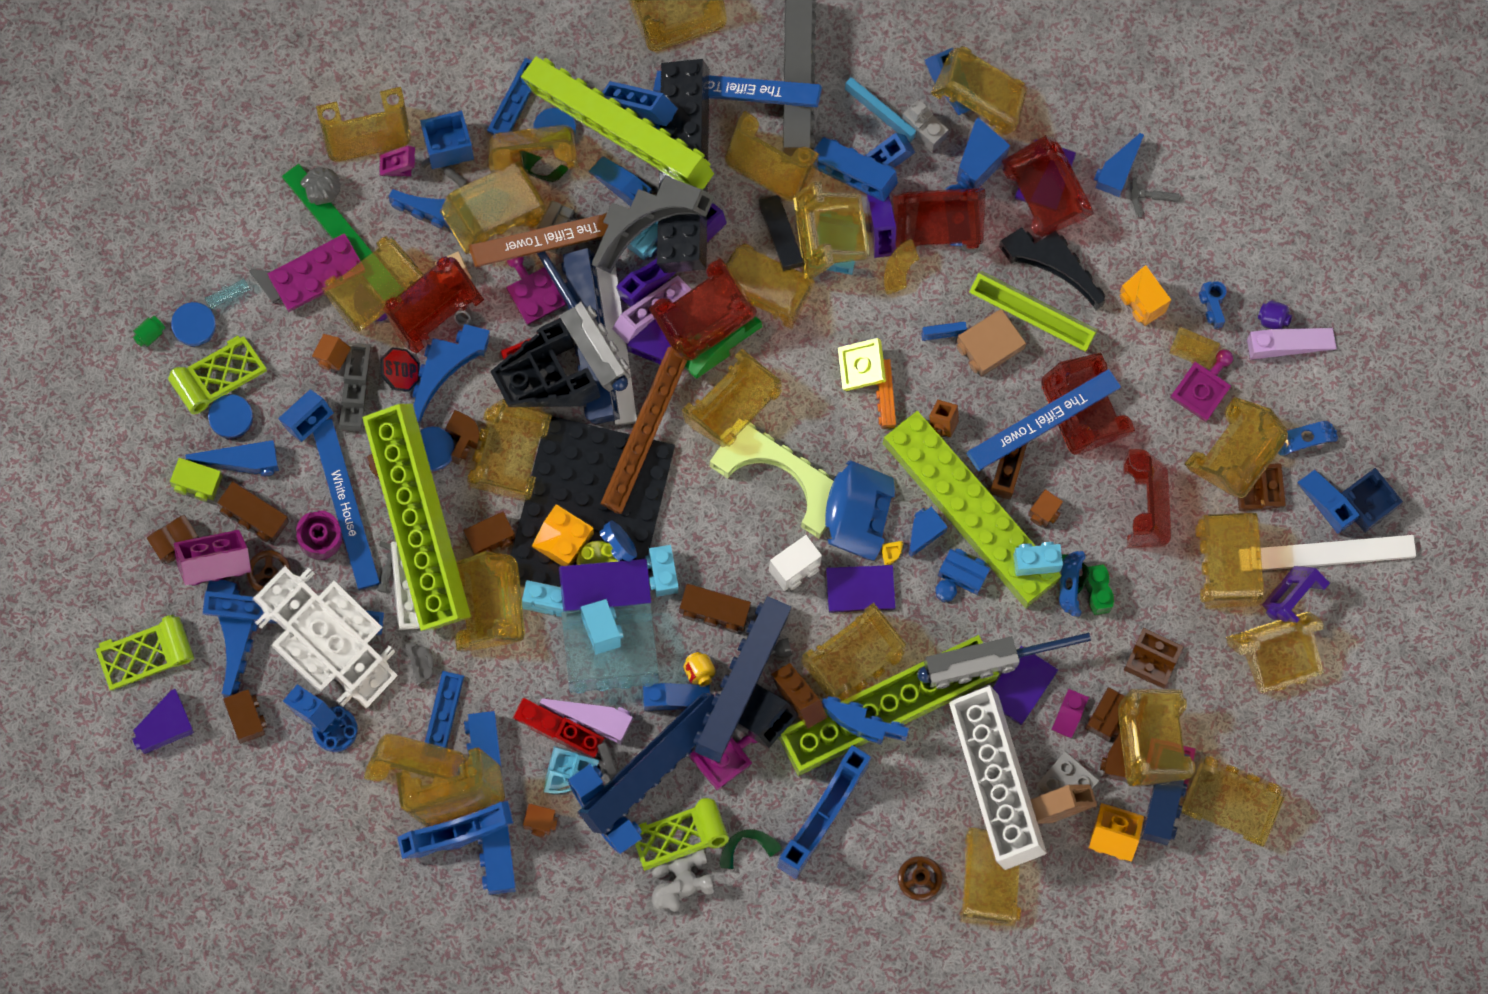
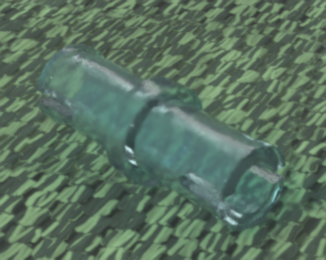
M243 278L228 287L226 285L221 287L222 290L204 297L209 309L212 310L227 301L229 303L232 302L233 298L250 291V288Z

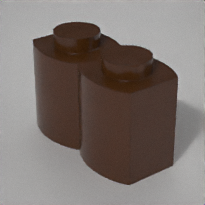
M184 514L149 535L147 540L162 563L165 561L170 563L176 560L174 543L199 538Z

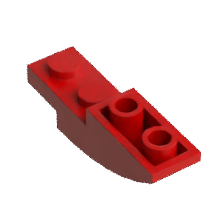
M524 697L521 699L512 717L514 720L530 727V730L592 758H595L598 752V745L602 744L604 737L565 717L562 718Z

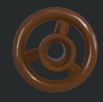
M271 550L262 551L250 560L251 572L246 573L249 584L256 591L260 592L264 588V586L258 584L259 581L263 580L265 583H269L278 573V570L272 565V557L278 559L283 567L285 566L291 572L288 560L281 553ZM265 558V567H263L260 573L253 576L255 564L260 559ZM268 570L273 571L270 576H266L265 573Z
M912 857L906 860L899 869V887L910 899L917 901L928 900L934 897L942 886L943 876L941 869L935 861L928 857ZM917 863V868L912 873V879L905 882L906 870L911 865ZM924 863L934 870L936 875L935 883L930 880V873L924 868ZM921 874L924 876V880L918 881L916 876ZM915 885H925L931 890L925 894H916L910 891L909 888Z

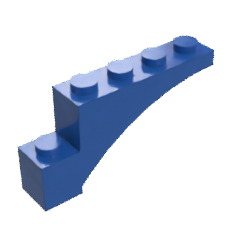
M491 186L486 191L452 199L423 198L392 189L389 194V202L394 209L399 211L405 209L412 212L411 215L419 220H423V218L428 219L437 228L442 229L444 226L450 229V232L455 236L462 237L464 235L469 237L479 215L488 223H500L510 202V195Z
M464 324L463 330H459L457 333L456 343L459 344L435 338L432 339L431 345L427 344L424 357H427L425 365H421L419 371L421 381L419 385H415L413 397L415 398L413 407L419 426L426 408L442 384L459 368L478 356L485 357L490 339V330Z
M210 580L208 582L206 591L240 595L238 586L234 582L226 580ZM218 617L226 646V673L222 689L223 698L239 693L241 682H238L240 673L244 674L247 661L244 660L246 652L250 653L254 641L251 639L252 632L257 631L259 624L255 623L256 621Z
M503 801L451 821L409 831L397 837L402 859L421 858L436 851L454 850L464 847L512 824V814L508 801Z

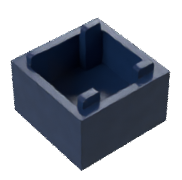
M1376 468L1372 469L1341 493L1358 512L1359 517L1355 522L1364 533L1397 510L1403 503L1402 499Z

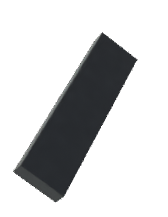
M780 195L760 199L759 206L783 272L804 266L803 258Z

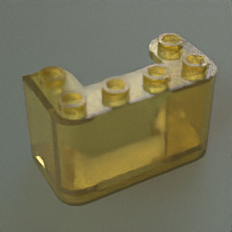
M516 162L451 192L446 197L440 213L467 255L470 253V245L488 241L490 236L495 234L501 235L514 225L516 227L523 225L529 228L536 226L540 223V218L545 213L547 205L520 162Z
M1257 513L1202 515L1201 519L1198 520V525H1195L1196 538H1200V553L1204 554L1205 559L1201 567L1202 575H1206V583L1203 585V589H1200L1201 602H1205V608L1258 606L1263 599L1264 585Z
M874 603L865 608L866 612L861 616H857L854 622L824 644H819L815 651L810 649L802 655L801 663L827 697H835L843 701L849 698V695L854 690L857 692L863 690L868 685L867 681L872 677L877 679L886 672L884 668L892 664V666H895L903 659L902 656L905 654L904 651L907 644Z
M477 747L468 750L470 757L465 764H459L460 775L422 786V780L418 777L412 778L407 770L397 772L396 779L400 806L406 813L425 827L451 821L505 801L501 766Z

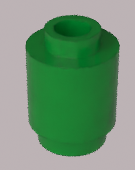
M153 315L133 330L134 336L132 338L140 347L143 345L148 347L163 334L162 331L165 329V326Z

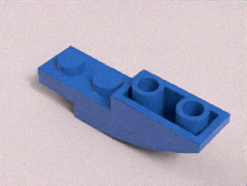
M835 697L823 698L822 706L827 715L856 736L877 744H882L884 736L906 741L909 728L904 727L903 723L893 721L889 724L882 722L883 719L875 716L865 718L867 709L863 708L862 704L850 702V704L841 703V700Z

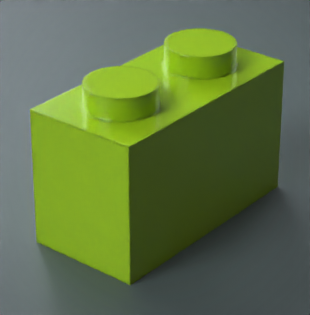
M178 458L170 484L174 491L179 494L186 495L188 492L194 494V497L198 500L207 502L210 499L214 501L223 476L219 470Z

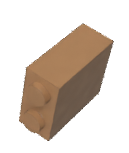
M1000 309L960 334L957 338L958 344L956 347L962 356L966 355L970 360L969 366L974 373L978 372L982 377L1024 350L1026 342L1003 310Z
M1091 784L1066 785L1031 799L1038 824L1054 823L1097 806Z

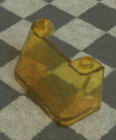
M628 0L647 48L654 52L717 31L727 23L724 0Z
M961 46L950 51L931 91V95L938 99H941L944 95L949 97V101L952 103L955 101L960 102L988 119V125H995L993 131L1003 137L1014 132L1019 124L1027 88L1023 81L1013 79L972 54L969 48Z
M744 111L738 120L725 154L727 166L775 195H780L786 201L794 202L798 200L817 172L819 153L810 148L801 147L794 152L792 157L755 136L759 129V122L756 117Z
M557 125L494 134L489 140V167L493 178L504 177L505 169L509 165H514L512 154L519 153V150L533 152L553 149L556 159L566 162L568 169L578 168L579 162L574 130L568 125Z
M384 236L378 240L374 252L342 276L336 278L333 275L324 282L326 286L321 289L352 331L359 332L365 329L428 280L421 269L392 236L389 238Z
M743 243L735 247L714 283V294L723 298L725 294H730L731 299L734 300L737 297L773 314V318L776 320L779 316L784 321L782 325L792 330L815 285V281L812 279L813 276L806 271L799 272L791 269L783 272L780 262L754 251L752 246Z
M741 349L735 355L738 361L734 367L732 365L728 367L729 373L701 401L697 399L695 406L689 402L682 409L684 421L688 426L721 447L731 446L735 442L737 435L771 400L777 399L782 392L781 380L744 349Z
M1234 397L1225 410V417L1230 425L1206 456L1201 452H1194L1184 465L1190 472L1231 496L1244 498L1287 440L1288 432L1271 408Z
M485 551L456 561L471 618L466 619L467 629L460 630L456 634V651L467 652L522 641L525 636L519 571L516 560L510 555Z
M1131 689L1121 700L1118 707V717L1128 786L1139 787L1185 780L1194 775L1196 769L1195 762L1192 761L1190 756L1184 755L1179 718L1187 708V701L1183 697V690Z
M386 734L380 738L365 770L364 779L379 782L388 776L390 770H395L396 768L434 778L432 784L433 794L440 799L452 802L459 794L466 767V758L463 753L396 734Z
M968 827L965 834V844L967 846L965 848L964 889L960 922L1015 926L1016 921H1020L1021 907H1017L1019 865L1004 870L996 862L988 831L986 829Z

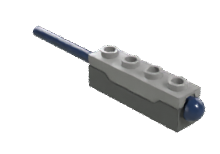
M546 251L537 253L570 308L560 318L602 387L609 392L613 389L616 391L625 390L628 386V379L631 377L627 371L630 368L623 358L620 359L617 352L619 350L612 340L609 341L605 336L608 334L606 328L602 323H597L595 319L597 317L596 312L590 305L587 307L582 302L577 304Z
M1084 633L1016 649L1013 636L927 656L924 660L925 666L918 670L917 676L922 683H930V687L937 686V689L950 686V683L955 681L961 684L971 681L972 677L976 676L987 678L993 676V672L1002 670V673L1014 671L1021 657L1089 642L1091 637L1090 633Z

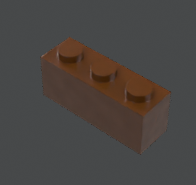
M1027 444L999 459L990 490L991 495L1011 500Z
M233 481L217 502L221 509L219 512L229 519L231 517L239 520L238 524L247 531L250 528L257 532L256 536L266 543L268 540L275 543L289 523L288 516Z
M687 584L679 613L683 614L682 617L694 621L698 618L704 620L706 625L716 627L719 624L726 626L725 629L727 631L738 633V630H744L751 602Z
M791 663L771 674L780 695L791 705L808 729L827 718L820 699Z

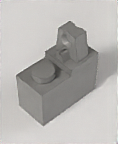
M917 100L903 113L902 119L916 130L915 137L931 152L947 138L948 129L933 116V113L921 101Z

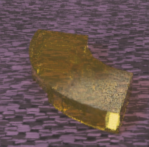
M912 238L899 245L887 261L884 271V287L887 295L907 288V271L913 263L919 260Z

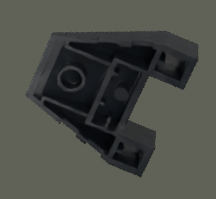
M561 318L540 327L536 331L537 334L529 341H524L519 350L513 355H508L490 371L508 407H581L601 397L588 367L567 377L556 356L574 348L571 335Z

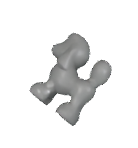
M704 849L690 856L681 857L672 862L651 868V874L655 878H662L669 872H674L676 875L674 882L661 883L654 889L652 903L656 909L669 908L675 912L680 907V900L683 897L692 895L695 891L701 890L706 895L714 893L710 875L697 877L691 871L695 866L698 869L708 868Z

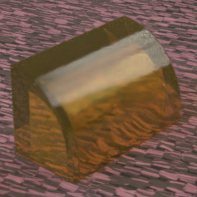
M1179 327L1169 353L1192 363L1197 362L1204 368L1210 369L1220 343Z

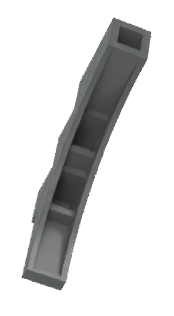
M665 176L656 196L638 189L630 209L611 203L603 221L608 225V228L591 265L611 274L621 254L642 231L661 219L673 215L698 214L706 217L715 196L702 189Z

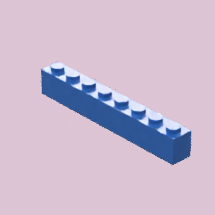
M495 711L468 714V721H464L465 734H470L471 743H467L468 757L473 756V765H469L470 778H475L476 787H472L473 801L478 800L479 808L474 809V813L505 801ZM506 826L478 839V845H483L484 852L479 854L480 865L486 869V876H482L483 890L488 889L489 895L516 892L509 829Z

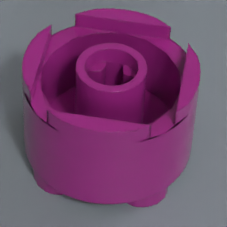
M326 511L309 512L299 520L296 527V537L300 549L306 556L315 560H326L338 552L342 544V532L337 519L331 513ZM323 532V537L316 538V533L320 535Z

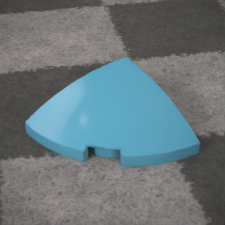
M554 746L543 792L556 794L571 791V788L558 789L568 786V779L589 764L592 767L598 766L599 760Z

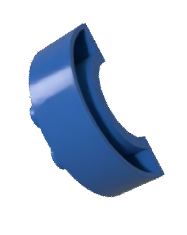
M589 764L568 779V784L581 807L605 786L601 780L603 775L596 765L592 767ZM626 817L619 818L609 832L601 834L618 854H621L642 839L639 835L642 831L635 821L631 823Z

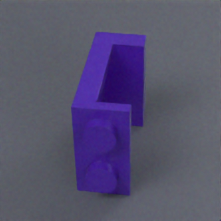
M1294 566L1264 601L1262 606L1267 610L1266 614L1274 621L1281 620L1297 623L1300 619L1291 611L1310 588L1325 590L1330 583L1316 568ZM1293 583H1298L1282 603H1277Z

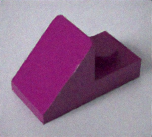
M407 145L380 155L379 176L412 177V169L415 166V147Z
M1068 688L1051 730L1072 739L1089 697Z

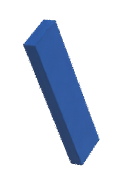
M527 58L524 59L487 129L488 133L507 141L532 93V90L521 78L532 60Z
M442 671L421 758L438 762L444 761L464 675Z

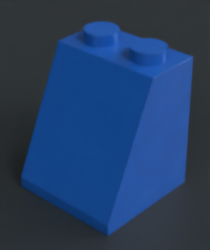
M979 117L975 120L956 179L957 185L962 186L965 192L968 191L971 195L1007 160L1010 145Z

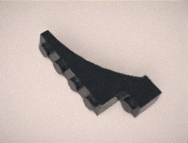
M1021 227L1000 241L999 248L1011 264L1013 262H1020L1046 270L1077 289L1095 310L1104 305V292L1100 287L1094 285L1089 271L1081 267L1077 254L1071 253L1067 247L1066 239L1062 235L1059 236L1056 231L1034 244V238L1030 232H1025Z

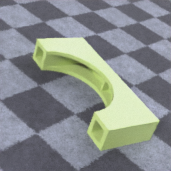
M739 419L710 460L709 467L726 478H729L737 469L754 463L771 464L787 471L800 484L806 497L807 511L802 520L801 527L820 539L827 528L825 525V513L833 480L829 478L825 471L821 469L816 470L811 467V463L803 457L798 458L793 455V451L787 446H780L775 443L774 438L769 434L758 432L756 427L749 421L743 422Z

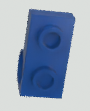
M1219 281L1204 283L1200 289L1199 298L1201 303L1207 307V321L1209 324H1213L1214 329L1221 328L1225 323L1220 304L1226 295V287ZM1215 290L1219 292L1220 297H1213L1210 291Z

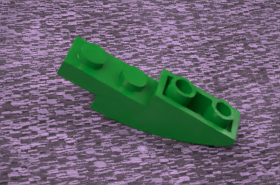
M748 310L735 319L730 315L697 344L688 355L689 358L684 369L696 379L728 358L730 356V349L762 328V321Z

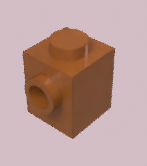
M323 334L312 357L318 361L319 367L327 371L330 368L339 371L351 347L339 337Z
M937 399L929 418L930 425L940 436L952 437L959 422L958 405Z
M1045 489L1029 511L1030 520L1038 526L1044 525L1047 527L1050 522L1054 524L1061 514L1058 510L1061 508L1063 501Z
M529 804L523 828L532 831L531 834L534 836L544 837L545 834L550 835L551 830H556L559 817H555L556 813L553 809Z

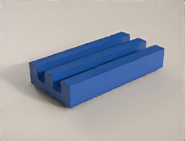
M966 322L923 327L921 332L922 341L959 336L967 331Z

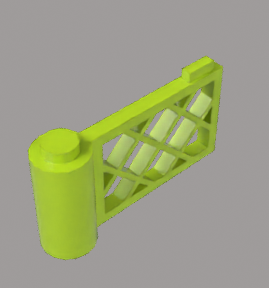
M236 336L227 341V346L187 368L176 367L171 370L168 380L191 414H198L204 411L209 403L267 372L266 367L244 336L241 338ZM242 344L247 349L245 356L234 354V350ZM219 357L228 358L226 367L214 365L216 359ZM232 359L243 361L241 369L230 368ZM247 362L256 363L259 367L252 372L245 370ZM201 367L209 369L207 377L198 376L195 371ZM212 371H224L222 380L211 378ZM228 372L239 374L238 380L235 382L226 381ZM209 383L220 385L219 390L210 395L207 390Z
M174 614L163 617L159 625L115 642L112 639L99 643V648L95 649L110 691L194 660L180 617H175ZM156 632L158 641L155 648L145 644L147 636ZM132 641L139 644L134 656L124 652L126 644ZM143 646L153 650L148 662L137 658ZM110 649L118 652L113 664L105 661L102 652ZM157 652L163 654L167 662L159 667L151 664ZM122 654L132 658L127 670L116 666ZM136 660L146 664L143 673L138 675L131 672ZM114 669L125 672L122 681L113 684L111 675Z
M703 798L692 809L648 825L646 822L639 824L638 826L642 831L639 835L647 833L652 836L647 844L638 841L635 843L645 871L708 847H722L729 841V837L716 801ZM693 817L694 821L690 828L680 825L684 819ZM670 826L673 828L670 834L666 836L659 833L662 827ZM677 830L686 832L682 841L673 838ZM691 835L701 839L700 843L694 845L687 843ZM656 837L665 840L661 849L652 846ZM670 842L679 845L677 851L673 853L666 851ZM649 850L658 853L654 860L645 861V856Z

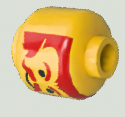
M701 652L689 655L683 665L689 682L701 687L709 685L716 674L710 657Z

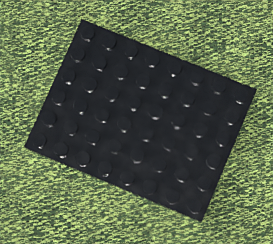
M547 415L504 583L525 588L526 581L528 580L561 587L559 567L561 565L532 547L544 521L556 504L593 527L594 535L588 543L604 541L600 531L604 529L605 524L614 521L623 528L636 548L637 557L633 560L645 559V556L649 555V548L651 547L675 444L653 440L622 514H617L600 503L630 434ZM636 605L614 608L634 613Z

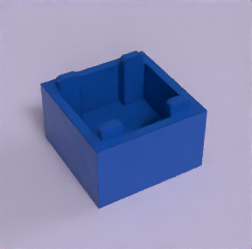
M462 111L420 120L432 170L474 160L472 144Z

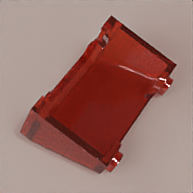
M1045 135L1002 160L1004 165L1002 170L1007 179L1011 178L1016 181L1034 217L1030 226L1036 236H1047L1054 231L1061 230L1094 214L1092 206L1057 140Z
M985 188L909 191L893 195L896 248H903V251H915L916 246L959 243L966 245L967 249L979 248V244H982L984 241Z
M444 256L436 262L432 269L396 297L388 299L383 310L402 344L417 354L425 348L422 340L427 341L429 339L428 334L459 309L465 311L467 309L465 305L473 303L474 306H477L484 301V298L457 259Z
M721 258L708 265L706 270L708 279L675 302L670 299L661 298L649 307L670 346L685 360L697 358L752 320L757 314L755 306Z
M1102 353L1058 363L1041 380V386L1048 403L1050 404L1107 370V363ZM1108 396L1058 425L1069 451L1074 455L1098 448L1135 432L1133 423L1127 415L1117 417Z
M1129 449L1123 461V473L1130 474L1134 478L1135 484H1146L1147 513L1139 514L1133 520V532L1131 535H1127V548L1164 547L1171 539L1167 466L1144 449Z

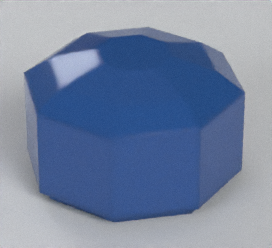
M941 580L935 587L936 597L942 602L952 601L957 595L956 584L950 580Z

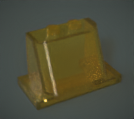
M814 181L793 196L801 255L804 261L805 279L815 278L834 265V263L864 260L870 256L869 236L866 232V216L863 211L861 194L823 192L822 182Z
M1308 611L1296 615L1300 619L1297 623L1279 620L1228 636L1226 640L1228 646L1239 655L1245 654L1256 687L1261 694L1271 690L1281 691L1286 689L1287 685L1293 683L1303 684L1309 678L1324 674L1314 632L1324 629L1321 619Z

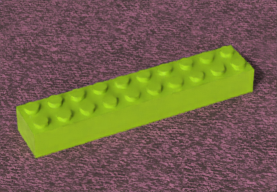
M535 56L522 74L521 78L535 95L669 177L703 190L714 175L710 168L711 164L704 159L705 155L695 148L693 151L687 148L688 145L679 138L676 140L672 139L670 133L663 128L657 130L648 119H639L638 115L629 108L624 110L615 99H606L600 90L596 88L591 90L587 87L588 84L580 78L573 79L572 75L565 69L560 68L558 70L555 68V64L547 58L542 60Z
M397 404L362 417L420 630H434L471 618L413 404Z
M918 410L884 437L882 444L978 555L988 564L1025 609L1060 581L1062 575L1059 572L1016 576L1013 556L1015 549L1019 548L1021 544H1032V546H1035V544Z
M977 635L944 652L981 644L983 642L980 636ZM923 661L841 701V703L850 704V702L862 704L863 708L867 709L865 718L875 716L883 719L882 722L891 724L894 721L905 725L948 704L952 700L965 696L997 680L999 672H993L994 675L987 678H980V676L972 677V680L966 683L951 682L950 686L937 689V686L930 687V683H922L918 679V670L925 666ZM827 713L826 719L809 729L800 721L788 727L779 737L798 777L846 754L851 745L858 748L870 741L847 731L829 717Z

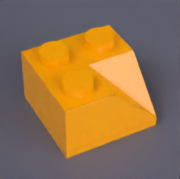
M1146 265L1124 283L1120 290L1122 302L1125 305H1130L1135 320L1138 323L1142 322L1144 326L1165 314L1171 302L1170 297Z
M556 504L544 521L532 547L561 566H570L577 560L582 547L594 535L593 527Z

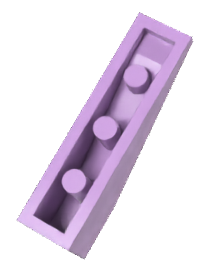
M677 275L621 313L612 329L628 344L631 339L665 309L674 308L693 290Z
M1333 328L1270 329L1250 332L1247 338L1251 360L1336 349Z
M541 699L540 706L563 718L565 717L620 745L633 722V717L630 716L631 713L621 707L617 710L613 707Z

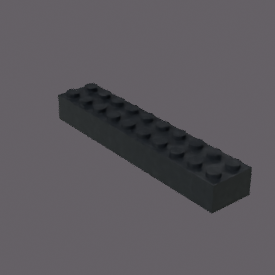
M703 59L661 63V93L678 110L667 126L660 125V128L670 133L672 139L676 140L679 138L688 145L687 148L692 151L695 148L705 155L704 159L708 161L710 69ZM659 170V188H658V191H659L660 186H661V184H662V182H663V180H664V177H665V176L669 177L668 175H666L665 173L661 172L660 170ZM707 183V185H706V186L704 187V189H703V190L706 191L707 193H708V183ZM678 214L658 221L657 265L664 273L706 270L707 215L705 217L698 214Z

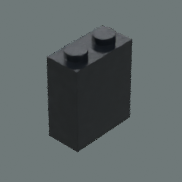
M757 684L736 728L765 747L770 748L798 717V714L787 701Z

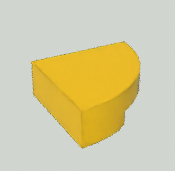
M903 541L882 545L881 551L884 565H891L895 560L897 561L903 549Z

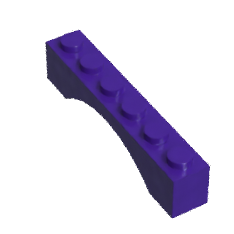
M713 202L707 213V243L727 224L724 212ZM656 258L648 265L631 272L616 286L620 299L629 307H632L663 286L676 272L664 273L657 265Z

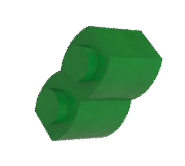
M1104 564L1088 567L1090 574L1085 587L1090 594L1089 607L1094 615L1110 613L1114 605V595L1108 586L1109 572Z

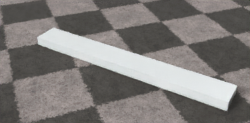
M614 266L611 274L597 268L605 326L608 332L607 338L615 343L619 350L617 352L620 359L623 358L629 366L627 345L612 329L622 313L620 296L616 288L618 285L616 266ZM630 377L627 388L623 391H616L620 419L615 420V426L634 424L637 420Z
M1405 535L1238 550L1240 571L1243 573L1290 569L1294 566L1314 567L1415 558L1416 550L1414 536Z

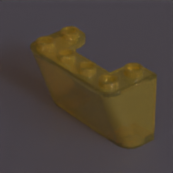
M401 87L380 91L384 112L342 121L337 101L316 106L328 158L334 162H341L407 146L411 141V131ZM389 95H397L399 99L397 104L390 105L387 103ZM327 109L335 112V117L331 120L323 117V112Z
M504 399L494 403L491 408H487L483 420L486 421L485 427L479 433L480 447L476 449L473 455V461L475 462L474 470L469 472L467 479L470 487L518 499H530L536 477H530L538 443L541 438L547 436L552 415L529 407H508Z
M1206 756L1205 759L1200 758L1182 803L1181 813L1199 821L1203 818L1239 833L1243 836V839L1264 847L1285 799L1281 786L1269 782L1268 785L1259 782L1261 778L1251 773H1248L1247 776L1240 774V769L1227 764L1226 767L1219 765L1217 759Z

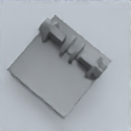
M1065 751L1037 785L1046 793L1066 785L1091 784L1093 790L1099 780Z

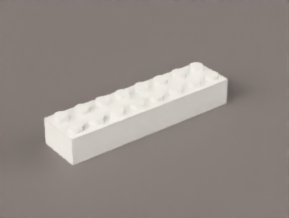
M987 686L950 701V708L996 862L1004 870L1047 854L998 694L991 686Z

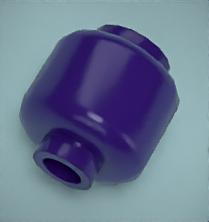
M1270 300L1267 304L1263 303L1261 306L1258 320H1261V325L1265 328L1283 329L1285 326L1289 327L1292 315L1289 314V307L1287 305Z

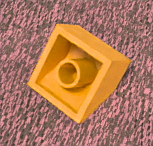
M1101 803L1090 838L1089 849H1093L1098 853L1115 856L1120 860L1132 862L1140 840L1144 816Z

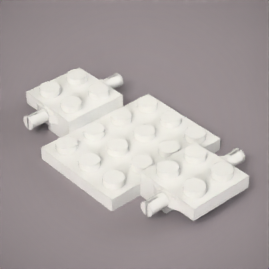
M284 566L253 598L264 612L255 623L257 625L260 624L259 627L262 629L270 620H273L285 630L271 646L316 690L321 692L335 678L345 690L339 699L336 700L340 703L344 699L340 704L342 707L353 698L367 708L398 676L389 667L387 662L395 653V650H391L392 647L388 646L379 655L367 644L379 632L382 626L335 581L318 596L306 584L315 575L312 571L306 577L311 571L310 568H307L299 577L292 574Z

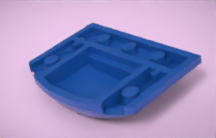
M850 460L846 463L848 466L842 472H838L828 495L825 525L829 527L832 539H828V543L857 556L875 561L885 540L882 536L891 498L895 497L894 478Z

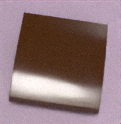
M1281 463L1241 466L1234 469L1239 511L1275 509L1286 506Z
M1143 627L1124 671L1164 689L1184 646Z

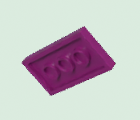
M344 233L267 273L289 313L360 276L366 271Z

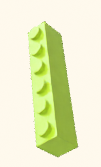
M984 271L978 273L969 293L1085 352L1089 349L1098 329Z

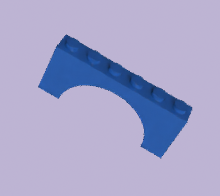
M851 745L817 805L781 854L777 865L778 869L794 879L798 878L867 770L871 756Z

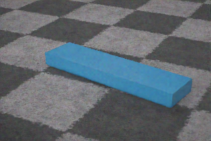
M851 77L845 84V90L894 131L904 134L911 143L915 138L916 130Z

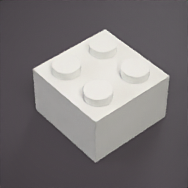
M805 535L770 560L769 572L784 591L789 588L794 590L802 583L801 579L805 576L810 578L819 571L818 567L821 565L822 555L807 535Z

